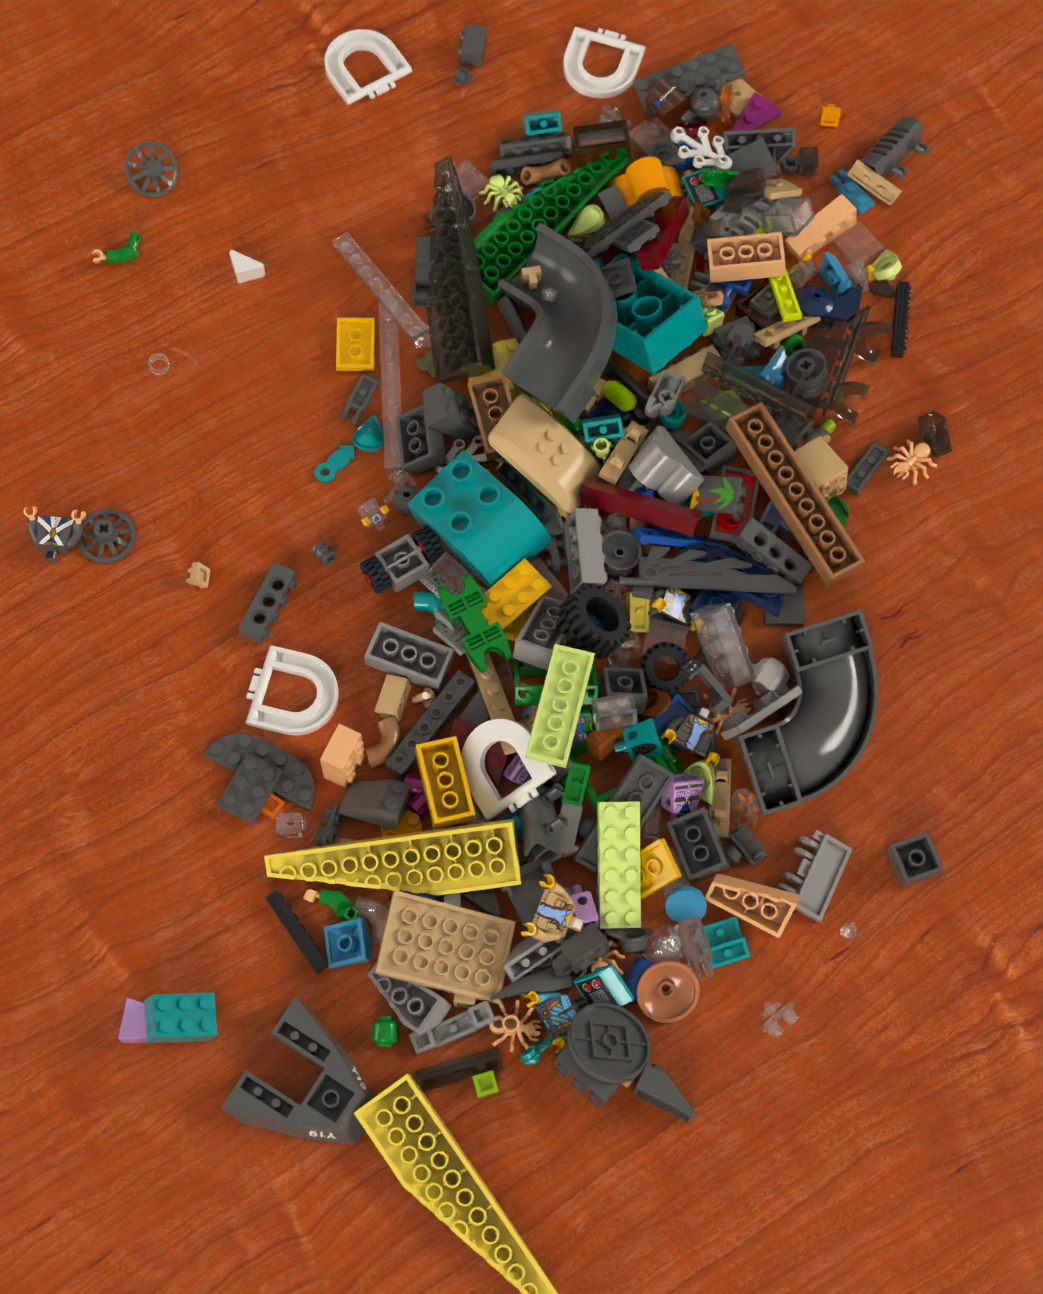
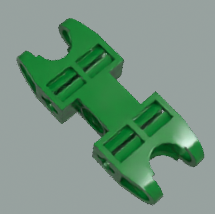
M465 574L462 576L465 587L461 594H452L449 590L446 591L443 585L437 589L442 608L451 625L461 621L468 634L467 637L462 639L461 644L470 661L481 673L487 671L484 660L488 652H497L500 656L503 655L506 661L512 659V654L507 637L499 622L488 625L481 610L487 608L488 602L479 585L469 574Z

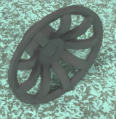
M152 141L142 142L131 149L125 161L127 180L138 193L144 196H163L170 192L177 183L179 175L177 160L173 153L163 144ZM149 146L150 158L146 157L140 148ZM154 147L164 150L159 158L155 157ZM135 152L144 161V163H136L131 161V158ZM167 155L171 158L173 165L165 166L163 160ZM130 166L141 168L143 171L131 177ZM174 170L173 180L167 178L164 172ZM146 175L147 178L141 189L134 181ZM159 178L169 184L163 191L160 189ZM151 180H154L156 190L154 193L147 192Z
M111 509L100 510L92 513L82 522L83 530L87 523L94 528L93 532L86 533L82 531V537L95 538L86 547H84L82 539L78 542L82 553L94 562L108 564L119 561L127 556L135 545V526L132 520L120 511ZM109 514L120 516L114 523L109 521ZM99 515L104 516V519L98 522L93 520V518ZM124 520L130 526L128 529H117ZM131 534L130 543L123 541L117 535ZM114 541L126 547L119 555L113 545ZM100 543L97 557L91 555L88 551ZM107 544L113 555L111 558H103L105 545Z

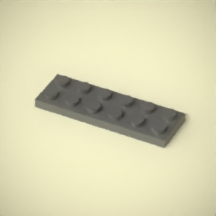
M731 43L633 82V86L645 112L648 109L645 99L662 75L689 99L692 97L694 90L706 87L714 89L716 80L723 73L727 75L725 81L730 83L745 77V71L734 45Z
M639 753L608 802L639 801L641 829L675 775ZM597 820L582 841L578 851L572 857L575 861L598 873Z

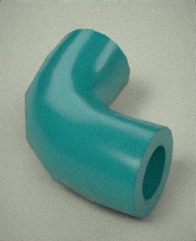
M414 592V611L430 612L435 618V625L440 623L435 617V612L438 610L445 613L440 598L431 592Z

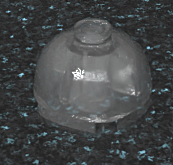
M663 924V929L658 927L648 940L647 948L649 949L647 954L645 953L643 956L645 957L644 960L651 964L665 960L679 961L683 954L681 951L682 939L679 933L667 924Z

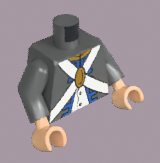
M27 506L24 508L25 516L29 517L27 524L30 537L34 545L38 546L41 552L46 553L45 560L47 562H57L58 554H68L70 549L82 539L83 523L81 521L86 518L85 511L81 512L80 518L77 516L78 510L76 509L71 514L72 518L37 515L36 519L34 515L37 513V508L33 506V514L28 513Z

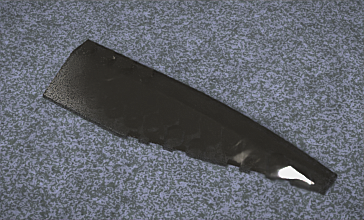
M451 156L435 163L434 175L436 194L433 197L435 214L432 215L434 231H431L430 262L432 263V268L429 272L431 285L427 296L430 299L429 307H427V320L437 383L481 376L495 370L476 247L462 189Z

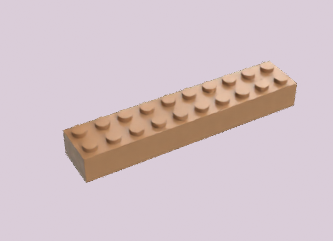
M761 402L729 418L726 426L727 432L735 441L736 446L825 585L829 587L860 571L865 560L764 404Z

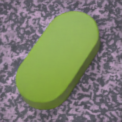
M616 380L605 383L603 392L607 399L622 411L634 409L636 398L633 393Z

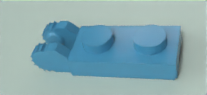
M844 169L838 171L840 179L836 175H832L829 177L830 182L840 195L843 194L852 203L857 213L862 215L871 209L875 202L853 179L847 176L848 173Z

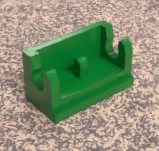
M570 758L573 767L562 780L561 786L564 789L562 791L564 794L559 799L564 803L582 806L591 766L586 762L582 761L581 763Z

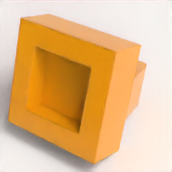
M827 104V107L823 106L820 126L838 127L841 108L835 107V104Z

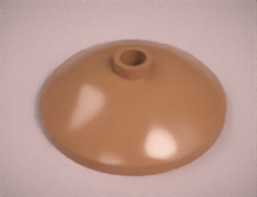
M673 960L660 961L648 967L639 978L636 988V997L641 1010L652 1020L661 1023L677 1022L688 1016L695 1008L700 994L699 983L693 971L685 964ZM663 985H669L666 990L662 989Z

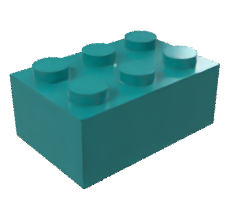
M214 993L153 994L144 1000L147 1043L210 1041L218 1035Z

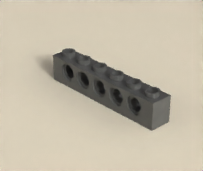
M460 670L456 672L386 761V770L403 782L406 774H409L417 764L416 745L435 741L475 690V681Z

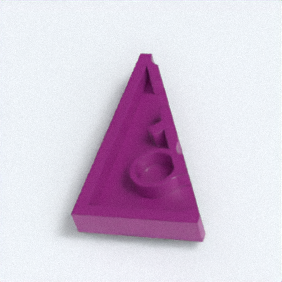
M755 92L731 131L756 130L761 125L780 116L783 111Z

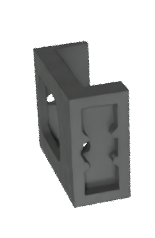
M693 658L682 664V669L678 671L680 674L690 680L698 674L712 691V694L703 701L709 709L719 714L734 701L703 663Z

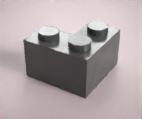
M416 237V288L438 289V282H442V271H439V266H442L443 263L442 245H439V237Z

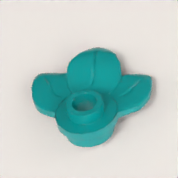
M549 1036L545 1041L540 1039L536 1046L532 1045L520 1054L519 1061L524 1062L525 1065L537 1063L541 1059L542 1051L553 1042L554 1036Z

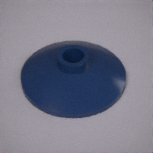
M808 286L800 290L797 295L800 309L805 314L813 317H822L829 314L834 305L831 294L821 287Z

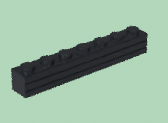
M898 281L896 286L891 357L902 358L906 354L907 347H905V344H907L908 338L906 337L908 333L906 325L909 322L907 314L910 311L908 304H910L911 297H909L911 293L910 282Z
M276 890L265 897L316 974L327 968L328 960L324 955L321 956L319 953L321 951L317 945L314 946L312 943L314 941L310 934H306L304 925L299 924L297 915L295 913L292 914L290 911L292 909L291 906L283 901L285 898L282 893H278Z

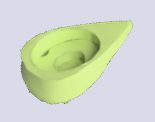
M591 204L583 208L567 236H580L599 230L605 223L604 214L600 207Z
M885 249L872 265L874 268L873 276L876 280L885 279L892 281L895 279L896 274L899 273L902 267L898 256L894 252Z
M705 760L696 761L686 768L683 774L694 773L705 780L700 798L713 805L715 795L714 767L711 762L705 764Z

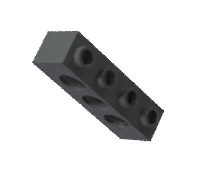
M752 517L743 523L732 539L740 549L750 553L754 560L761 562L773 574L780 576L794 586L802 583L813 566ZM754 538L758 541L759 546L755 544ZM769 550L773 552L774 558L770 556ZM784 563L788 564L789 570L785 567Z
M276 562L273 563L238 627L241 637L260 645L264 640L268 639L272 624L276 623L279 619L281 607H285L288 602L289 592L294 590L297 585L298 579L294 570ZM277 585L283 586V588L280 590L274 589V587ZM267 602H273V603H274V604H273L272 606H270V607L265 606V604H266ZM257 619H265L263 623H256Z

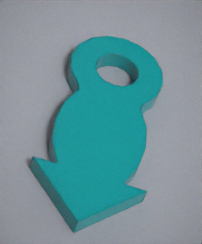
M338 445L340 449L333 452L327 462L321 463L315 468L316 479L322 483L331 482L335 478L336 472L344 469L351 459L355 461V446ZM327 469L330 471V474L323 476L321 471Z

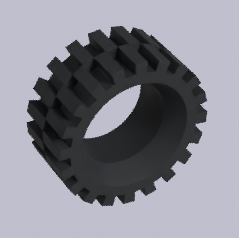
M586 584L577 589L559 606L557 624L562 625L559 631L561 634L565 633L566 637L564 640L566 643L570 641L573 644L571 648L595 653L594 658L596 657L597 660H600L603 657L609 656L627 640L631 634L629 630L632 628L631 623H628L630 616L625 614L627 610L625 605L621 606L619 604L621 600L618 597H612L613 592L610 590L605 592L603 586L596 588V584H590L589 586ZM587 610L599 619L604 630L598 628L590 620Z

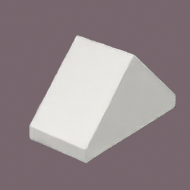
M232 249L230 250L231 263L238 284L264 277V264Z

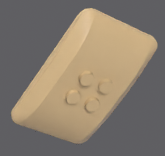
M525 394L519 395L513 401L488 435L489 444L567 515H570L575 508H580L582 505V496L579 495L582 484L585 485L589 479L597 481L599 479L598 474L603 468L599 460L570 430Z

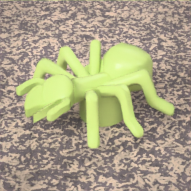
M495 175L489 179V184L486 185L484 191L479 192V195L486 194L488 189L493 190L488 193L487 200L483 204L489 203L491 196L495 195L493 212H495L498 208V203L504 204L506 208L508 206L512 208V205L515 206L517 204V199L521 202V198L524 199L525 197L521 191L524 188L519 186L517 181L513 182L514 180L510 176H507L504 182V178L501 175Z

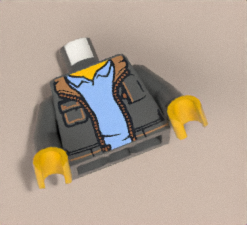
M663 587L653 592L650 600L652 604L648 612L649 616L677 631L690 626V630H697L698 633L702 632L706 625L702 620L696 619L694 614L689 612L691 596L681 591L682 588Z
M699 707L696 715L688 713L671 720L665 732L660 736L661 739L667 737L668 744L671 743L700 759L705 758L707 755L705 764H708L711 760L714 762V767H716L720 761V756L717 754L714 725L706 722L710 711L703 707Z

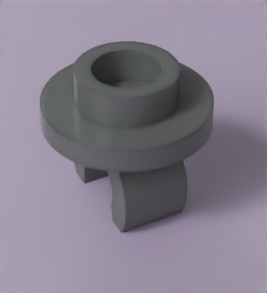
M466 67L458 68L455 71L456 80H454V83L458 86L469 84L472 80L470 70Z

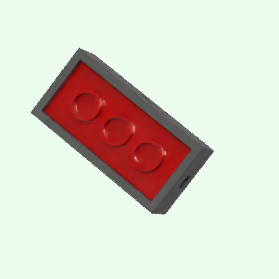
M723 465L720 477L742 478L748 487L747 497H744V512L740 514L739 521H735L732 514L713 513L708 540L729 548L742 550L732 539L743 523L751 517L753 518L759 480L752 470Z

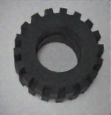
M660 642L652 645L651 648L646 650L640 663V668L644 672L645 682L651 688L666 693H672L677 689H681L688 682V678L678 671L682 669V664L689 660L690 657L683 648L674 643ZM661 656H671L677 662V673L670 679L659 678L654 671V664Z

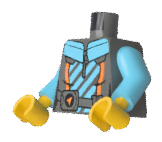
M531 991L524 996V998L528 997L531 1000L527 1007L535 1005L534 1011L549 1036H554L550 1046L557 1045L559 1049L556 1053L559 1054L568 1044L567 1033L572 1019L587 1004L582 996L571 1002L567 994L562 995L559 992L536 993Z

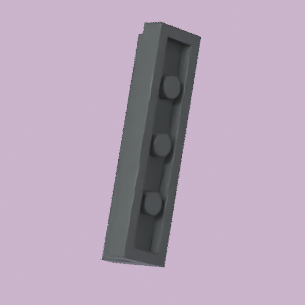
M567 131L556 134H543L536 137H521L497 141L500 159L562 151L563 155L572 154L571 136Z

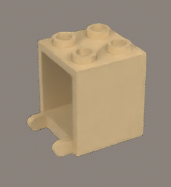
M829 435L819 436L794 451L827 502L830 498L840 495L845 491L848 475V466L828 445L831 441Z

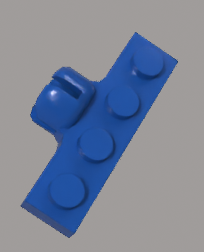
M654 525L656 529L634 527L632 533L638 542L643 545L653 543L662 547L670 545L678 549H684V547L692 544L695 547L705 544V542H710L701 534L689 536Z

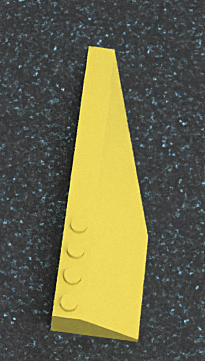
M514 819L371 838L264 856L267 877L300 879L311 882L345 884L347 886L381 888L437 896L521 885Z

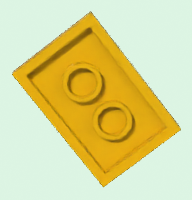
M337 318L336 371H374L375 318Z
M659 839L640 851L642 900L680 878L681 873L665 839Z

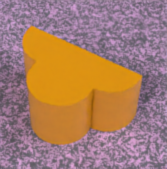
M644 157L634 161L628 166L626 174L614 178L607 186L608 189L617 185L627 208L646 196H657L655 193L659 191H670L673 196L672 198L685 196L676 169L672 166H662L661 161L656 157ZM658 208L654 212L660 211L662 208Z

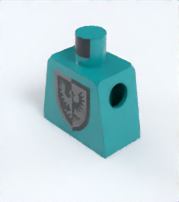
M653 718L623 729L624 740L613 743L617 755L628 752L633 761H635L639 753L647 758L664 754L661 739Z

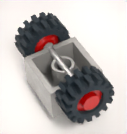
M425 525L413 532L412 538L414 542L409 534L360 563L362 573L375 593L379 594L391 586L397 593L430 574L429 564L444 556L443 548L430 527Z

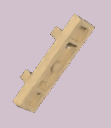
M801 311V320L788 322L781 320L754 333L753 336L756 337L754 342L760 343L764 347L769 346L776 349L780 347V340L794 333H798L801 336L807 334V328L819 322L820 317H813Z
M632 421L598 476L615 486L649 430Z
M720 758V761L714 767L715 795L713 805L709 804V814L719 839L729 838L727 833H729L732 759ZM725 779L726 782H716V780Z

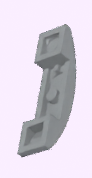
M486 1000L468 1008V1011L441 1022L422 1035L413 1032L409 1036L416 1054L419 1055L461 1039L496 1020L489 1002Z

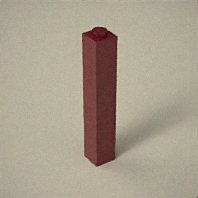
M685 196L671 198L668 200L669 203L662 208L655 221L660 231L656 233L654 239L644 242L637 254L642 271L660 269L690 213Z
M589 479L585 485L582 484L579 495L582 496L581 504L689 536L694 535L701 513L698 510Z

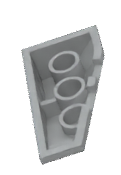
M377 962L375 963L368 976L405 1026L422 1035L441 1023L451 1008V1005L444 998L425 986L375 974Z

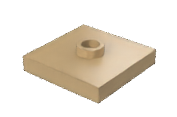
M741 78L723 86L722 95L718 96L719 106L737 120L752 95L758 92Z
M783 178L756 181L751 184V188L770 200L796 197L802 194L801 188Z

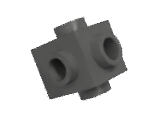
M400 485L399 491L394 492L392 499L395 502V510L401 514L412 515L407 503L420 490L411 485Z

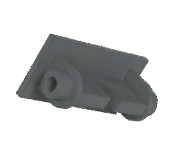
M337 805L334 807L329 806L328 809H325L321 823L326 825V827L319 826L314 837L315 845L326 846L336 842L337 834L345 819V815L338 813L339 807Z
M740 823L736 826L735 830L727 833L733 844L742 851L745 859L753 866L762 862L768 855L766 853L767 850L758 839L753 843L750 841L755 835L747 825Z

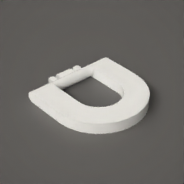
M575 27L564 55L563 71L565 78L576 91L592 98H611L626 91L634 82L646 46L625 41L626 35L623 34L618 38L619 33L609 30L602 34V28H599L596 33ZM591 41L625 50L619 67L614 74L600 78L594 77L585 71L582 63Z
M359 29L341 34L331 42L325 54L327 77L347 105L369 95L370 99L376 98L374 93L379 96L389 91L390 87L392 89L395 88L396 84L394 81L412 73L411 66L392 41L383 34L372 30ZM355 51H370L380 59L390 74L360 88L344 66V61L349 54Z
M269 646L263 669L255 668L254 674L260 676L253 675L248 689L250 692H254V694L247 693L246 696L247 699L253 700L246 724L295 736L309 734L318 730L331 719L338 705L339 689L333 671L325 662L313 655ZM272 670L303 676L311 680L317 688V696L314 703L308 709L301 712H290L262 705Z
M493 719L484 722L471 732L463 746L461 758L469 790L488 821L508 807L512 813L517 811V807L521 808L532 800L531 795L533 798L539 795V792L536 790L538 786L556 775L553 765L525 758L532 731L518 721ZM499 741L508 742L515 748L532 777L503 799L500 797L485 769L486 753L493 744Z

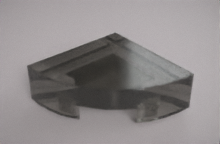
M886 279L871 286L869 290L875 296L879 295L886 298L894 297L896 294Z

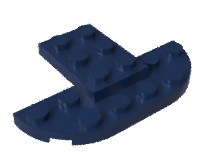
M705 542V544L695 547L694 544L689 545L677 555L679 556L690 549L707 552L706 556L692 561L707 563L733 557L752 563L751 568L734 570L748 575H774L764 566L725 545L715 542ZM702 589L690 606L689 612L723 631L744 599L778 617L783 607L784 594Z

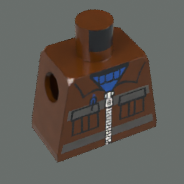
M662 75L645 99L648 109L643 115L649 122L656 116L665 121L687 105V98Z

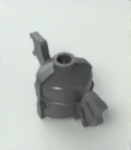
M725 73L716 80L714 90L706 87L693 91L691 97V109L693 112L688 110L681 117V120L684 121L683 124L686 126L688 123L693 124L696 119L702 123H709L719 118L720 106L718 96L722 95V88L727 83L725 81L727 77Z

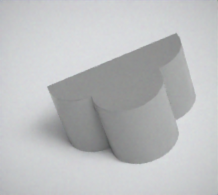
M663 426L655 428L633 455V460L629 464L631 473L643 485L656 490L666 501L681 506L705 480Z

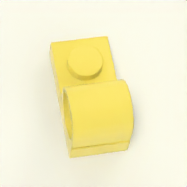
M627 592L626 608L630 616L628 623H631L632 626L629 631L649 632L648 612L650 600L632 597V592Z

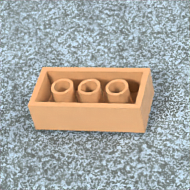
M782 232L707 239L710 283L785 276Z

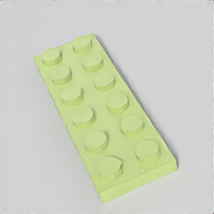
M555 644L528 743L526 759L566 768L595 653Z
M597 802L599 928H641L640 802Z

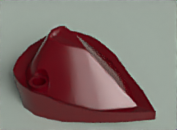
M694 122L693 124L688 123L687 126L683 123H677L674 125V129L676 127L683 128L686 135L694 140L697 137L699 128L707 127L708 123Z

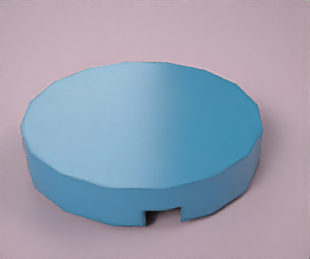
M681 886L675 891L673 889L669 892L665 901L667 915L672 920L682 924L697 922L703 918L707 909V900L703 893L692 886Z

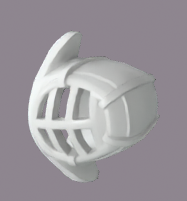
M763 658L758 664H749L744 668V674L752 683L755 694L758 696H763L772 690L778 695L789 690L786 685L789 673L785 665L775 658Z

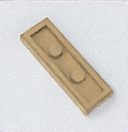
M859 160L855 162L847 176L889 206L894 203L902 192Z

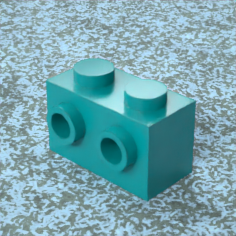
M558 109L522 114L523 130L529 137L539 136L540 133L556 134L557 131H562L561 113Z
M620 414L582 420L584 439L589 444H594L598 438L613 441L624 436Z

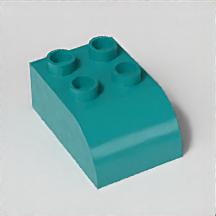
M621 253L609 264L628 258L629 256L625 255L624 253ZM629 257L632 261L637 290L615 298L618 311V325L613 350L651 374H654L665 367L666 363L684 348L689 347L695 339L707 330L698 295L654 270L642 271L640 263Z
M464 450L407 503L416 523L421 527L425 525L430 527L435 537L438 538V542L488 588L496 584L524 558L530 563L552 541L547 530L532 511Z

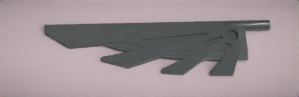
M652 546L648 557H639V578L619 577V585L796 594L797 592L796 586L778 575H748L734 570L751 568L752 563L733 557L707 563L692 561L706 556L707 553L692 549L673 559L662 558L670 550V547Z

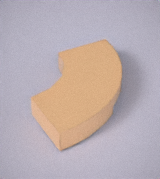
M703 288L692 292L699 296L702 307H713L723 304L724 296L722 291L707 292Z

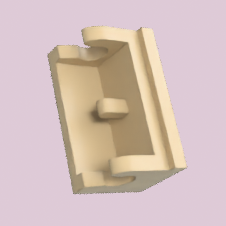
M386 675L374 710L376 713L381 714L380 717L385 719L395 717L400 723L412 687L408 679Z

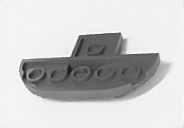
M670 191L656 192L657 196H646L628 207L587 239L583 244V251L592 260L595 259L598 253L609 249L610 244L629 253L638 251L644 242L654 239L656 233L660 231L657 224L644 220V218H650L656 209L662 208L669 203L668 200L673 197Z
M232 734L215 741L203 754L204 757L235 772L216 805L218 808L252 826L254 825L272 793L309 812L311 811L315 800L313 777L303 762L281 749L252 735Z

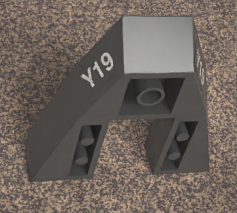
M295 997L271 1034L274 1039L321 1068L323 1071L301 1105H299L246 1070L221 1108L224 1112L244 1124L307 1140L357 1144L365 1129L354 1112L375 1097L356 1064L319 1017Z

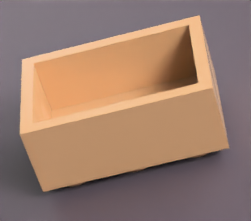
M338 724L320 758L325 779L344 788L347 787L348 783L354 781L356 777L355 770L358 765H362L366 756L364 754L365 749L363 748L364 742H362L361 733Z

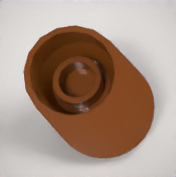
M647 689L648 698L644 714L639 715L645 719L661 715L670 704L669 694L658 689Z

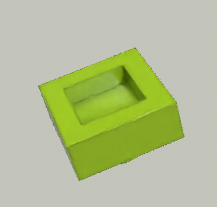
M493 1070L472 1076L478 1098L499 1093Z

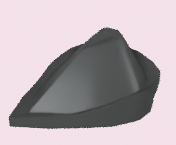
M667 139L657 140L650 147L647 156L658 158L662 166L686 162L685 159L678 156L679 149Z

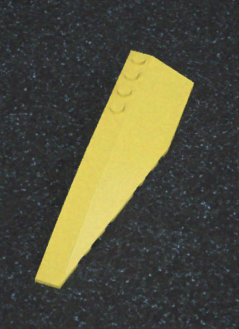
M410 1074L403 1076L354 1112L403 1187L411 1192L435 1216L450 1227L455 1234L518 1288L522 1294H558L501 1206Z

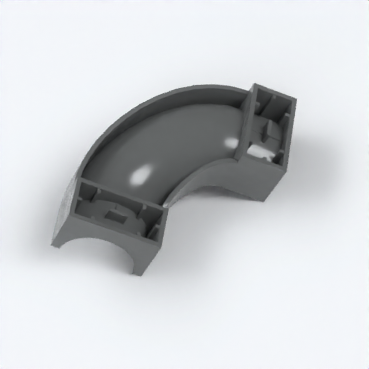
M539 223L536 227L537 242L535 249L524 267L540 265L542 273L540 282L536 284L537 289L529 290L528 284H522L521 272L510 280L505 281L501 279L498 283L503 293L515 304L536 316L532 327L501 372L514 386L574 424L594 395L595 390L593 388L602 375L613 350L618 325L617 305L612 288L592 258L567 238Z
M862 609L778 635L791 676L792 688L799 686L803 693L792 699L788 711L779 720L733 737L734 743L743 757L751 780L755 803L759 807L758 814L765 816L803 804L804 801L817 797L841 781L863 754L874 728L879 692L876 663L872 651L874 646Z

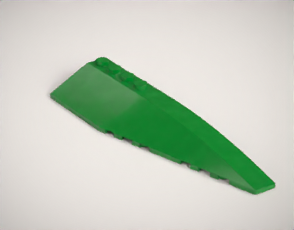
M616 149L617 158L615 160L610 159L609 150L604 152L599 157L597 163L589 161L587 165L580 169L577 168L567 177L564 176L543 188L535 196L532 195L523 203L513 206L506 213L504 211L499 214L451 262V265L475 293L493 307L505 295L498 286L500 280L507 281L514 278L529 261L537 242L536 227L538 224L542 223L558 234L563 235L574 224L583 208L591 205L597 199L598 193L604 191L629 162L627 149Z

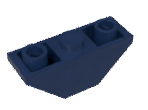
M862 286L852 287L843 296L835 297L831 312L820 317V321L815 324L843 328L856 320L860 308Z

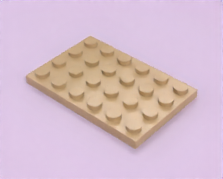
M394 890L374 973L499 1004L500 999L490 1000V997L502 990L506 972L502 964L509 955L516 922Z

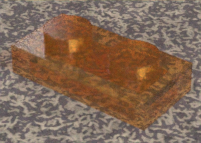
M725 84V90L721 91L723 107L719 108V119H722L723 125L730 126L734 93L732 84Z

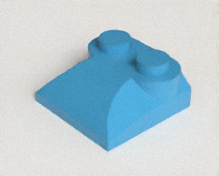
M825 252L819 274L833 297H841L848 289L852 288V281L839 260L830 252Z
M782 348L759 374L761 397L766 400H775L779 394L783 396L785 392L787 358Z
M360 917L324 927L328 966L330 969L355 963L363 964L371 959L373 951L370 929L364 918Z

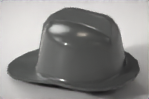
M644 927L604 929L607 935L618 939L622 950L635 954L646 953L648 938L653 935L651 929Z

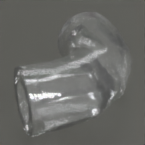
M357 897L355 908L358 915L356 918L361 917L371 922L373 926L371 941L381 944L388 910L377 901Z

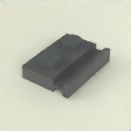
M769 282L750 300L749 306L762 315H767L768 319L771 320L779 312V308Z

